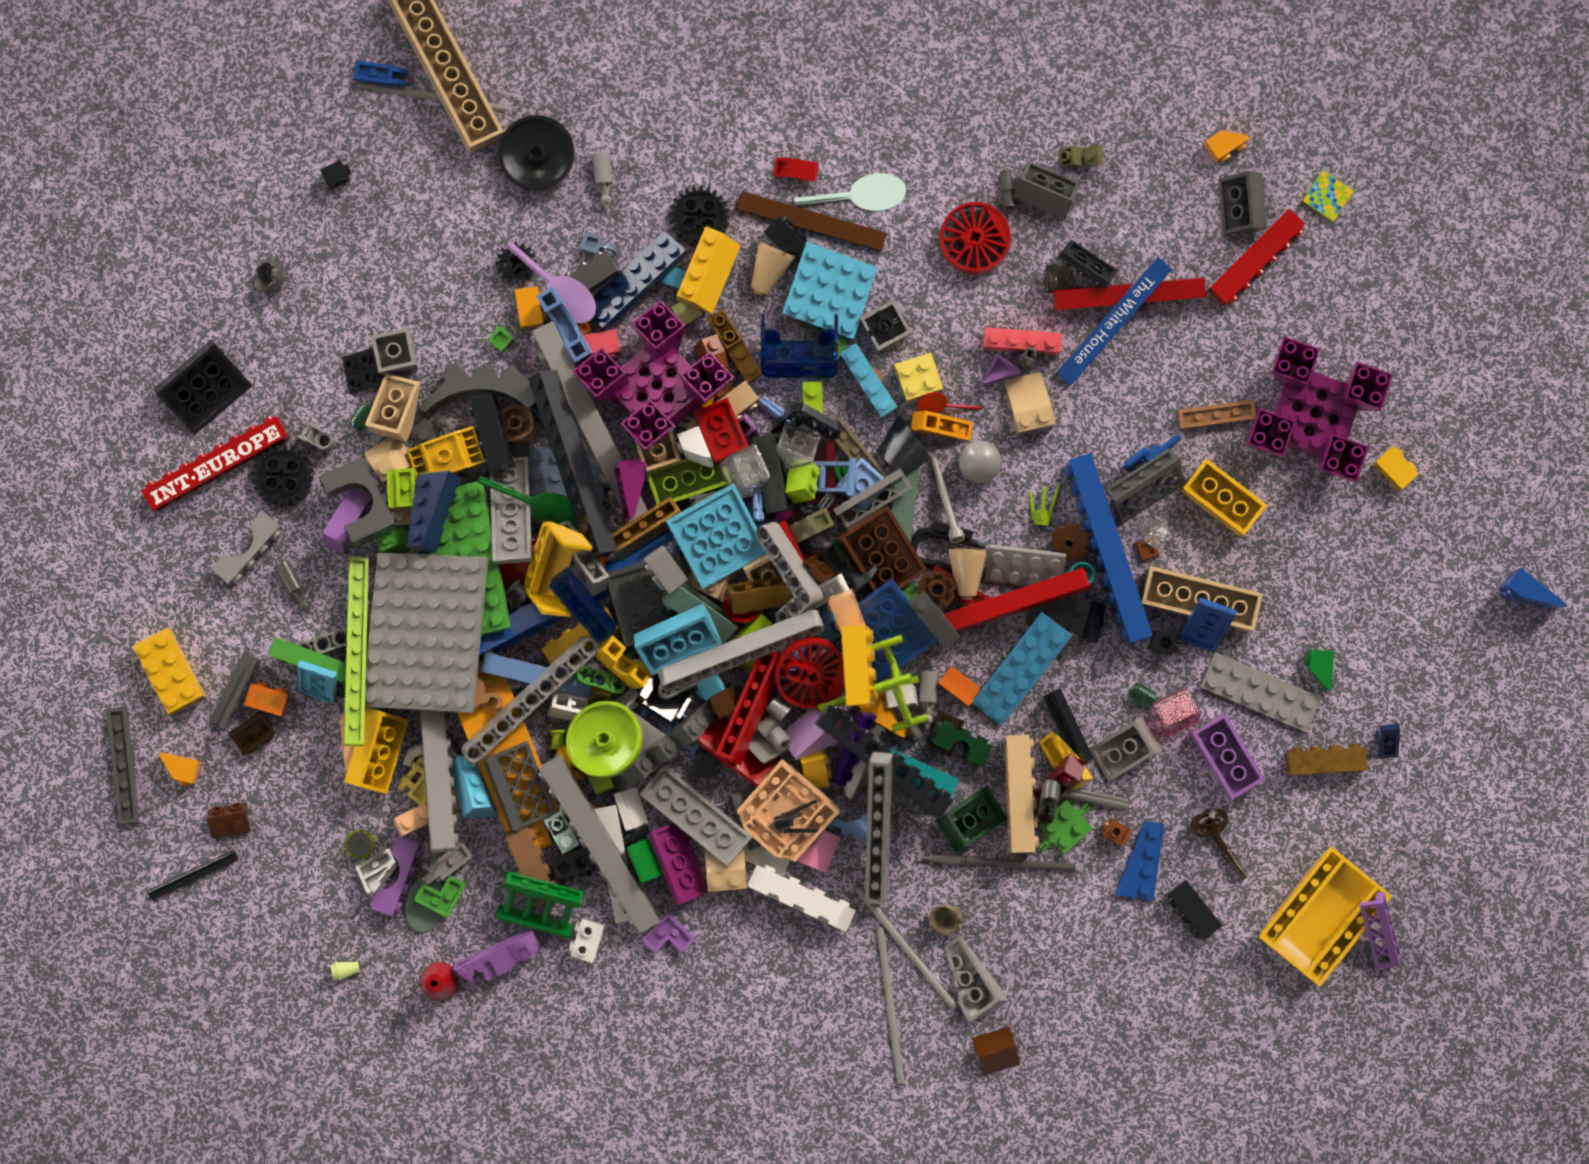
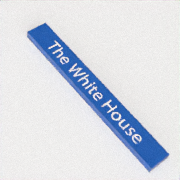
M1157 256L1056 373L1072 385L1171 272L1172 268Z

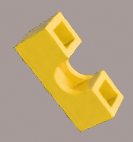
M614 636L601 638L598 642V651L594 656L632 690L643 688L652 676L647 666L640 660L634 661L623 654L626 647Z

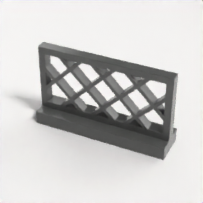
M1170 448L1105 489L1122 524L1186 484L1180 468V459ZM1164 477H1168L1165 483H1161ZM1174 478H1179L1178 481L1171 484ZM1148 487H1152L1149 494L1145 493ZM1158 488H1162L1159 493L1155 494ZM1132 498H1136L1133 504H1129ZM1142 498H1146L1145 502L1139 504ZM1126 508L1130 509L1128 513L1123 515Z
M528 741L483 758L510 831L519 830L526 825L556 814L545 784L538 774L540 771ZM525 747L527 751L525 761L515 757L517 750ZM506 755L511 758L507 768L500 766L497 757ZM514 759L523 763L519 773L509 770ZM526 765L534 769L532 779L522 775ZM508 772L518 776L514 786L507 784L505 780ZM521 777L530 781L526 792L516 788ZM533 783L541 787L539 797L529 793ZM515 790L525 794L521 804L513 801L512 796ZM527 796L537 799L533 810L523 806ZM540 801L547 803L549 812L544 814L536 812ZM522 808L532 812L529 820L524 822L521 821L519 816Z

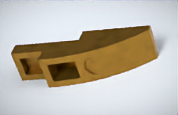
M722 308L707 318L715 334L718 335L724 349L744 380L749 384L764 375L725 310Z

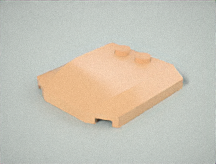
M782 759L737 809L746 832L753 836L772 855L791 859L794 862L797 861L840 812V809L833 801ZM818 799L817 803L798 811L802 812V815L793 818L794 824L791 826V828L818 829L817 833L784 834V831L778 832L774 825L775 816Z

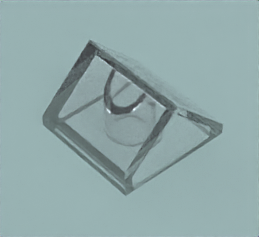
M785 422L776 451L788 470L811 465L821 436Z

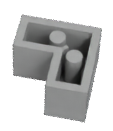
M660 546L643 559L647 564L644 566L650 575H654L652 580L661 591L665 589L668 593H671L688 580L663 546Z

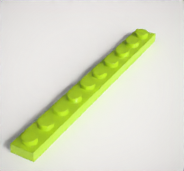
M349 557L343 746L364 745L369 558Z

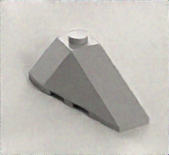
M961 935L945 946L949 966L952 969L955 980L954 985L959 995V1005L969 1022L994 1012L1008 1002L998 983Z

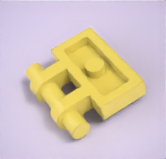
M421 756L416 762L412 763V768L406 776H402L401 782L397 786L401 791H404L407 786L410 787L411 790L407 796L419 805L427 802L424 768L422 767L424 763ZM419 772L422 776L415 784L411 780Z

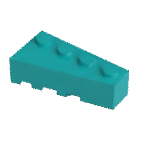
M889 748V751L893 754L897 752L905 758L904 763L908 766L912 764L917 767L922 777L928 776L935 781L936 784L934 786L939 790L943 788L951 794L949 798H952L959 779ZM899 767L896 770V776L898 778L904 776V769ZM914 779L911 785L916 786V789H918L920 782L918 779ZM929 791L933 794L932 798H935V793L933 791Z

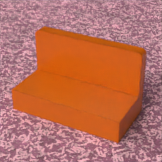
M952 666L938 682L939 686L967 707L970 706L974 698L981 691L979 686Z

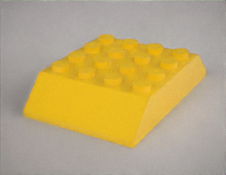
M1331 846L1314 862L1269 918L1259 938L1320 987L1366 930L1360 902L1376 901L1377 892H1384L1387 902L1391 899L1392 895ZM1376 907L1366 908V912L1374 916L1377 913Z

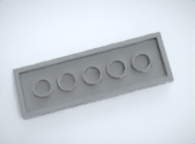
M528 457L513 458L516 467L497 474H493L490 471L491 481L530 496ZM491 489L493 564L532 561L530 504Z
M1214 652L1200 686L1204 690L1305 733L1308 732L1322 698L1217 652Z
M665 765L639 794L640 797L726 867L732 864L753 839V836Z

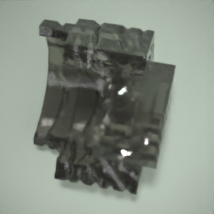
M1046 265V270H1043L1042 279L1043 293L1053 294V290L1073 287L1072 278L1074 270L1070 269V266Z

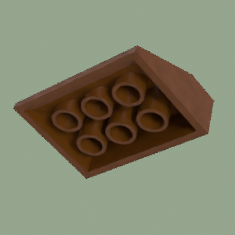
M888 505L835 536L858 574L867 573L873 566L879 569L865 585L870 594L890 579H893L897 586L902 588L927 571Z

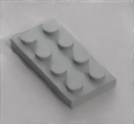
M990 544L984 582L1029 586L1062 575L1064 573L1066 553Z
M876 724L875 728L870 730L875 735L873 738L877 742L881 740L884 742L888 733L885 728ZM872 743L867 744L865 747L867 754H871L874 751ZM860 760L859 764H855L852 771L854 776L851 781L847 782L844 792H846L845 796L856 802L869 776V766L862 760Z

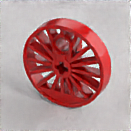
M969 202L956 207L947 215L940 228L939 246L943 257L953 268L966 274L979 275L994 270L1004 261L1010 249L1011 233L1007 220L999 210L986 203ZM970 208L972 226L963 212L964 209ZM974 208H982L976 227ZM986 211L989 216V219L981 227L984 213ZM959 212L966 227L956 220L953 215ZM950 220L962 231L946 227L947 222ZM992 222L994 226L986 229V227ZM994 230H996V231L998 232V233H994V234H988V233H990V232H992V231H994ZM945 231L959 235V237L943 238V233ZM972 235L975 237L979 236L978 242L971 240ZM1001 238L1003 243L993 241L990 239ZM944 243H950L948 250H946ZM960 243L963 246V250L956 251L953 245ZM989 245L1005 249L1001 256ZM984 249L998 260L992 264ZM974 250L976 268H969L968 266ZM979 251L988 266L980 268ZM950 253L956 257L955 260L949 255ZM968 253L965 266H962L958 261L963 255Z
M806 637L789 644L780 653L775 665V681L779 693L790 704L804 709L818 708L819 704L837 699L845 689L844 660L840 649L832 642L819 637ZM812 645H818L816 653L813 658ZM808 646V662L800 649L801 647ZM823 647L829 648V649L820 657V655H821V653H822V650H823ZM797 650L802 660L796 658L791 653ZM834 652L837 654V656L827 660ZM792 667H797L796 670L790 671ZM784 668L785 672H780V669ZM784 678H788V679H789V680H787V681H785V682H783V683L780 684V680H779V679H784ZM819 683L823 684L825 687L828 688L826 694L824 693ZM794 685L789 692L785 691L786 688ZM810 685L811 700H805L804 698ZM814 685H816L820 692L821 698L815 699ZM802 687V690H801V693H800V695H799V698L794 697V695H795V694L800 690V688Z

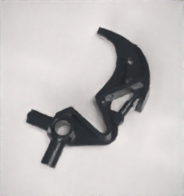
M827 492L818 505H811L808 501L796 503L795 505L804 513L803 517L806 518L824 508L828 511L836 499L833 494ZM830 528L798 543L800 551L808 555L807 558L816 554L818 556L816 559L818 560L820 555L823 556L824 563L835 574L832 578L842 574L849 590L852 589L853 592L865 586L879 570L876 566H873L865 574L853 573L842 564L835 552L834 545L810 546V540Z

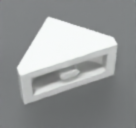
M913 684L903 685L902 689L907 707H918L916 687ZM893 691L884 692L886 709L897 708L898 703Z

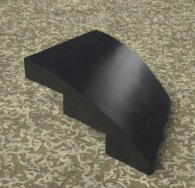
M898 416L877 452L886 466H890L893 472L901 469L904 475H907L931 460V457L904 420Z

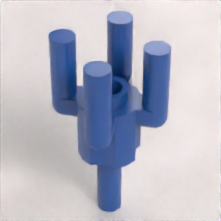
M1175 434L1161 447L1156 443L1149 449L1144 447L1124 462L1125 464L1122 466L1128 471L1138 462H1141L1143 465L1168 448L1173 447L1181 440V437Z

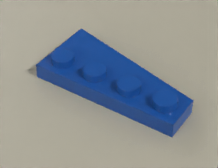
M1144 821L1114 895L1154 900L1164 824Z

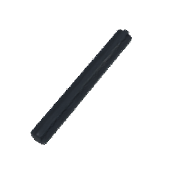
M230 851L148 890V896L151 900L163 896L238 860V855L235 851Z

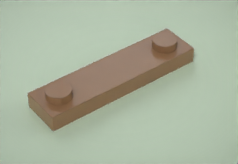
M1254 400L1177 411L1180 430L1254 420L1256 418Z

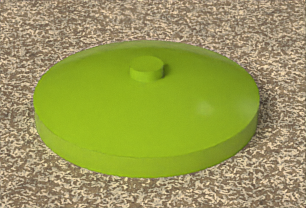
M613 701L596 702L582 709L572 720L566 736V748L573 764L583 773L595 778H610L626 771L638 758L643 744V731L636 715L626 706Z

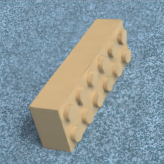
M1150 566L1147 568L1140 599L1144 607L1189 617L1199 599L1203 598L1237 610L1236 616L1229 628L1251 633L1255 630L1263 594Z
M1009 735L1004 737L1009 853L1035 852V848L1039 847L1038 836H1035L1034 829L1038 828L1037 817H1034L1033 809L1037 808L1036 797H1033L1032 790L1036 789L1035 778H1032L1031 771L1035 770L1034 758H1031V751L1034 750V741L1030 739V735Z

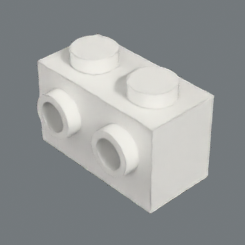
M581 919V922L577 921L574 933H577L576 940H572L569 947V952H572L571 957L594 963L605 925L586 919Z

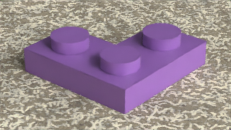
M670 912L641 939L654 953L668 939L682 953L696 940Z

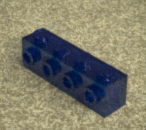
M568 567L552 578L549 588L598 644L614 634L617 623Z

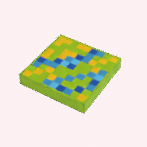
M1322 170L1301 202L1333 223L1354 190Z

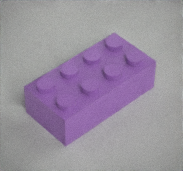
M1226 713L1219 715L1189 733L1228 800H1233L1265 781Z

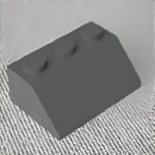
M1028 161L1013 197L1020 202L1033 205L1039 210L1047 211L1055 217L1065 219L1080 183Z
M1246 171L1219 178L1223 235L1266 230L1267 220L1262 173Z

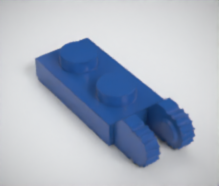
M356 60L353 79L368 83L406 87L407 82L393 79V74L407 76L409 71L392 65Z

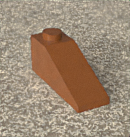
M717 334L701 339L692 347L698 360L710 351L729 371L726 353ZM732 382L715 395L716 398L725 396L732 391Z

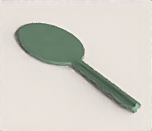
M440 852L431 854L430 864L439 858ZM421 876L413 883L408 892L406 917L414 930L427 932L436 926L442 915L414 901L422 883H424L421 879L423 876ZM434 879L428 886L440 892L443 884L441 881L436 882Z

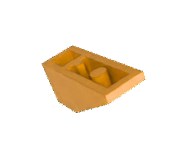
M925 410L913 412L911 430L914 432L967 441L971 440L973 422Z

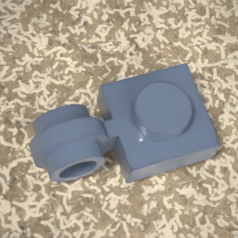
M585 232L579 248L580 252L595 255L602 250L603 252L610 253L612 258L617 254V246L615 244L607 242L604 245L602 244L604 240L602 236Z

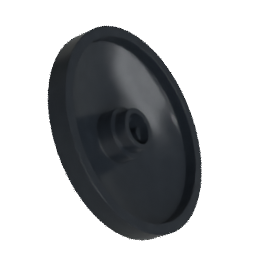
M531 115L515 121L507 128L500 140L498 156L503 172L516 186L529 191H545L559 185L568 176L574 163L575 150L569 132L561 123L547 116Z

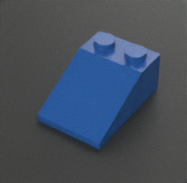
M1522 568L1512 571L1498 588L1501 591L1500 595L1508 601L1513 600L1552 610H1557L1567 605Z

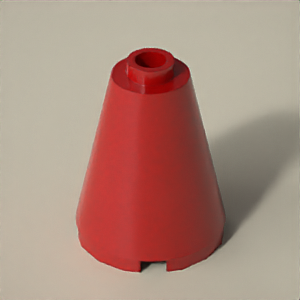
M443 962L430 964L424 969L420 977L422 992L434 1001L449 999L455 994L459 985V978L454 973L453 967ZM434 980L438 982L437 987L434 985Z

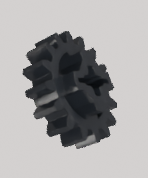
M514 242L529 258L534 259L536 257L535 253L530 254L532 250L530 247L525 249L524 243L518 246L517 242ZM501 248L503 254H497V258L500 261L495 263L496 266H500L497 271L498 273L503 272L501 275L503 279L508 277L509 283L515 280L516 284H518L520 279L525 283V277L532 278L530 273L531 271L534 272L515 254L508 255L511 253L509 249ZM517 259H519V262L521 264H517L516 267H514L513 261H517ZM504 263L510 266L509 272L505 270ZM522 270L525 271L522 274L517 275L518 272Z

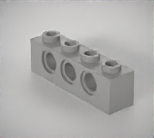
M569 520L558 524L577 532ZM581 550L580 553H573L569 569L588 596L591 597L605 591L609 575L597 558L588 560L585 550Z

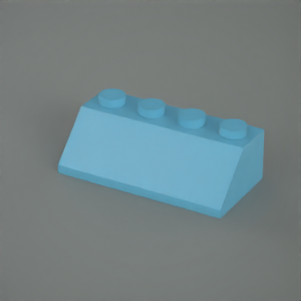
M704 603L634 634L635 648L652 676L658 674V671L663 667L722 645L713 619Z

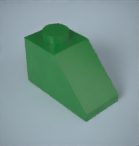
M1308 650V654L1304 655V665H1307V671L1324 690H1332L1334 651Z

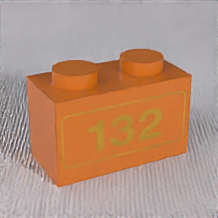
M257 681V684L251 683L244 705L284 717L291 696L286 694L287 690L276 687L273 690L268 688L269 684Z

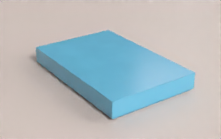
M300 660L297 666L298 692L335 704L337 698V672Z

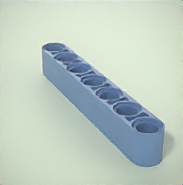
M484 653L480 672L530 684L548 667ZM556 670L555 676H560L563 671ZM572 675L557 690L588 697L591 687L578 684ZM595 679L598 685H602V680ZM545 681L541 684V687L547 688L549 683Z

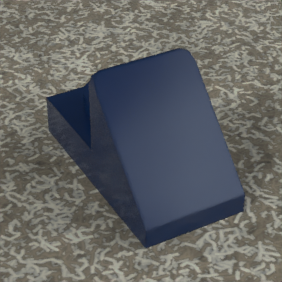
M1399 724L1379 726V730L1375 731L1379 759L1399 756Z

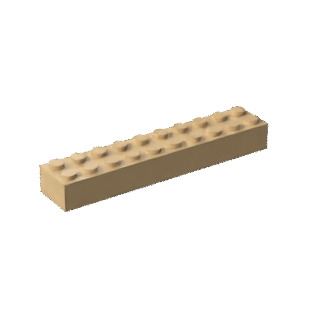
M387 0L468 154L501 140L504 131L435 1Z

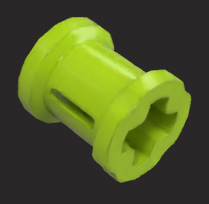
M548 730L551 743L549 750H558L564 746V733L566 731Z

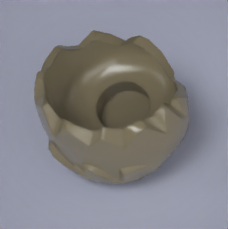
M950 904L935 907L929 915V923L932 930L941 936H950L958 933L963 925L960 907Z

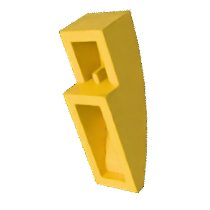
M1050 732L1039 742L1053 768L1070 753L1079 758L1054 732ZM1086 767L1081 780L1070 788L1071 790L1081 789L1093 779Z

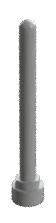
M931 458L930 463L950 526L948 536L951 543H957L965 539L964 532L957 526L937 458Z

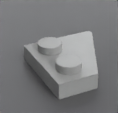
M390 848L355 867L370 898L374 896L394 872L398 864L395 857L391 854Z

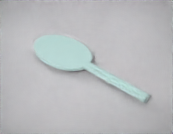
M875 173L857 180L851 187L850 192L794 198V203L796 206L851 199L859 208L869 211H881L899 204L905 197L906 186L901 179L894 175Z

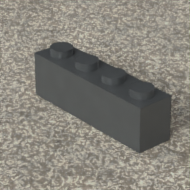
M606 251L598 252L593 256L594 259L589 263L587 261L583 262L577 267L578 270L573 273L569 272L564 276L578 280L590 293L621 273L611 254Z

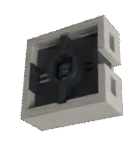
M894 300L860 317V323L866 334L870 332L872 336L870 341L877 353L907 338L912 333Z

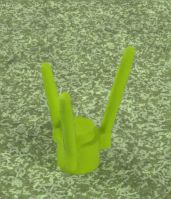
M1060 484L1057 485L1049 513L1048 510H1045L1047 486L1043 487L1041 509H1036V513L1032 492H1028L1031 510L1030 520H1034L1033 525L1048 526L1049 521L1052 522V514L1061 488Z

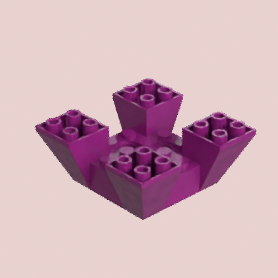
M662 300L632 323L645 348L622 367L603 348H600L572 371L597 399L616 403L629 415L621 425L645 451L673 430L675 425L706 403L735 379L710 351L692 366L679 354L678 350L686 326Z
M1284 336L1271 371L1282 385L1274 412L1261 408L1258 409L1246 445L1284 457L1287 447L1318 457L1319 470L1357 483L1369 446L1350 440L1348 437L1357 411L1382 410L1393 374L1356 362L1345 383L1313 372L1320 348ZM1317 392L1323 394L1324 401H1320L1317 399ZM1292 404H1297L1300 407V412H1295L1292 409ZM1311 410H1314L1318 413L1317 419L1311 417ZM1329 416L1335 418L1336 425H1332L1329 423ZM1304 428H1309L1312 431V436L1305 435Z

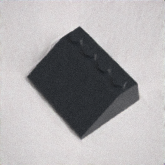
M211 339L154 388V391L195 435L246 392L252 384Z

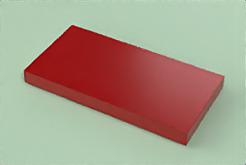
M716 718L695 742L757 788L777 763L778 759L775 757L763 764L748 748L741 766L723 760L716 755V752L729 722L723 718Z

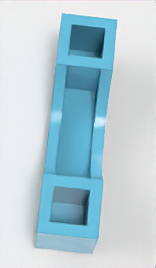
M856 343L840 353L883 419L899 409Z

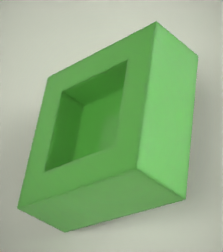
M500 325L487 340L502 353L514 341V337Z

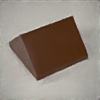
M1009 1027L972 1038L983 1075L1020 1064L1016 1044Z

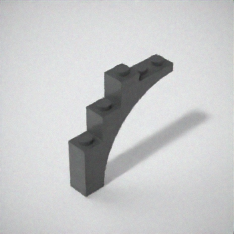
M456 363L448 366L441 375L446 381L440 384L430 397L425 398L419 407L430 418L441 408L454 401L492 392L494 395L511 399L523 405L533 414L538 410L529 381L513 365L506 368L498 378L484 363L477 367L470 377Z
M710 699L705 701L661 739L641 752L636 761L626 771L617 776L610 777L616 790L622 792L643 780L656 767L669 761L679 750L693 743L701 736L704 730L718 718L712 710L713 705Z

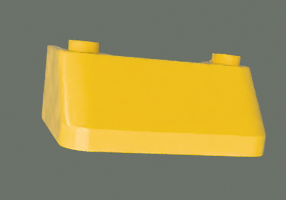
M544 522L541 526L532 561L524 581V590L541 614L570 617L571 613L565 606V602L569 598V592L564 586V581L573 553H580L581 550L591 551L592 546L582 534L553 522Z

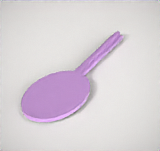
M510 241L506 247L548 284L547 289L553 286L558 290L576 323H586L593 319L596 313L595 300L590 291L581 282L568 276L552 278L514 243Z

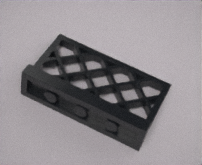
M1061 688L1043 696L1063 741L1083 762L1092 760L1093 756Z

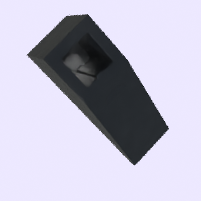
M781 214L764 230V233L776 246L802 254L805 243L808 242L806 234L801 229L797 230L793 226L794 222L790 217Z

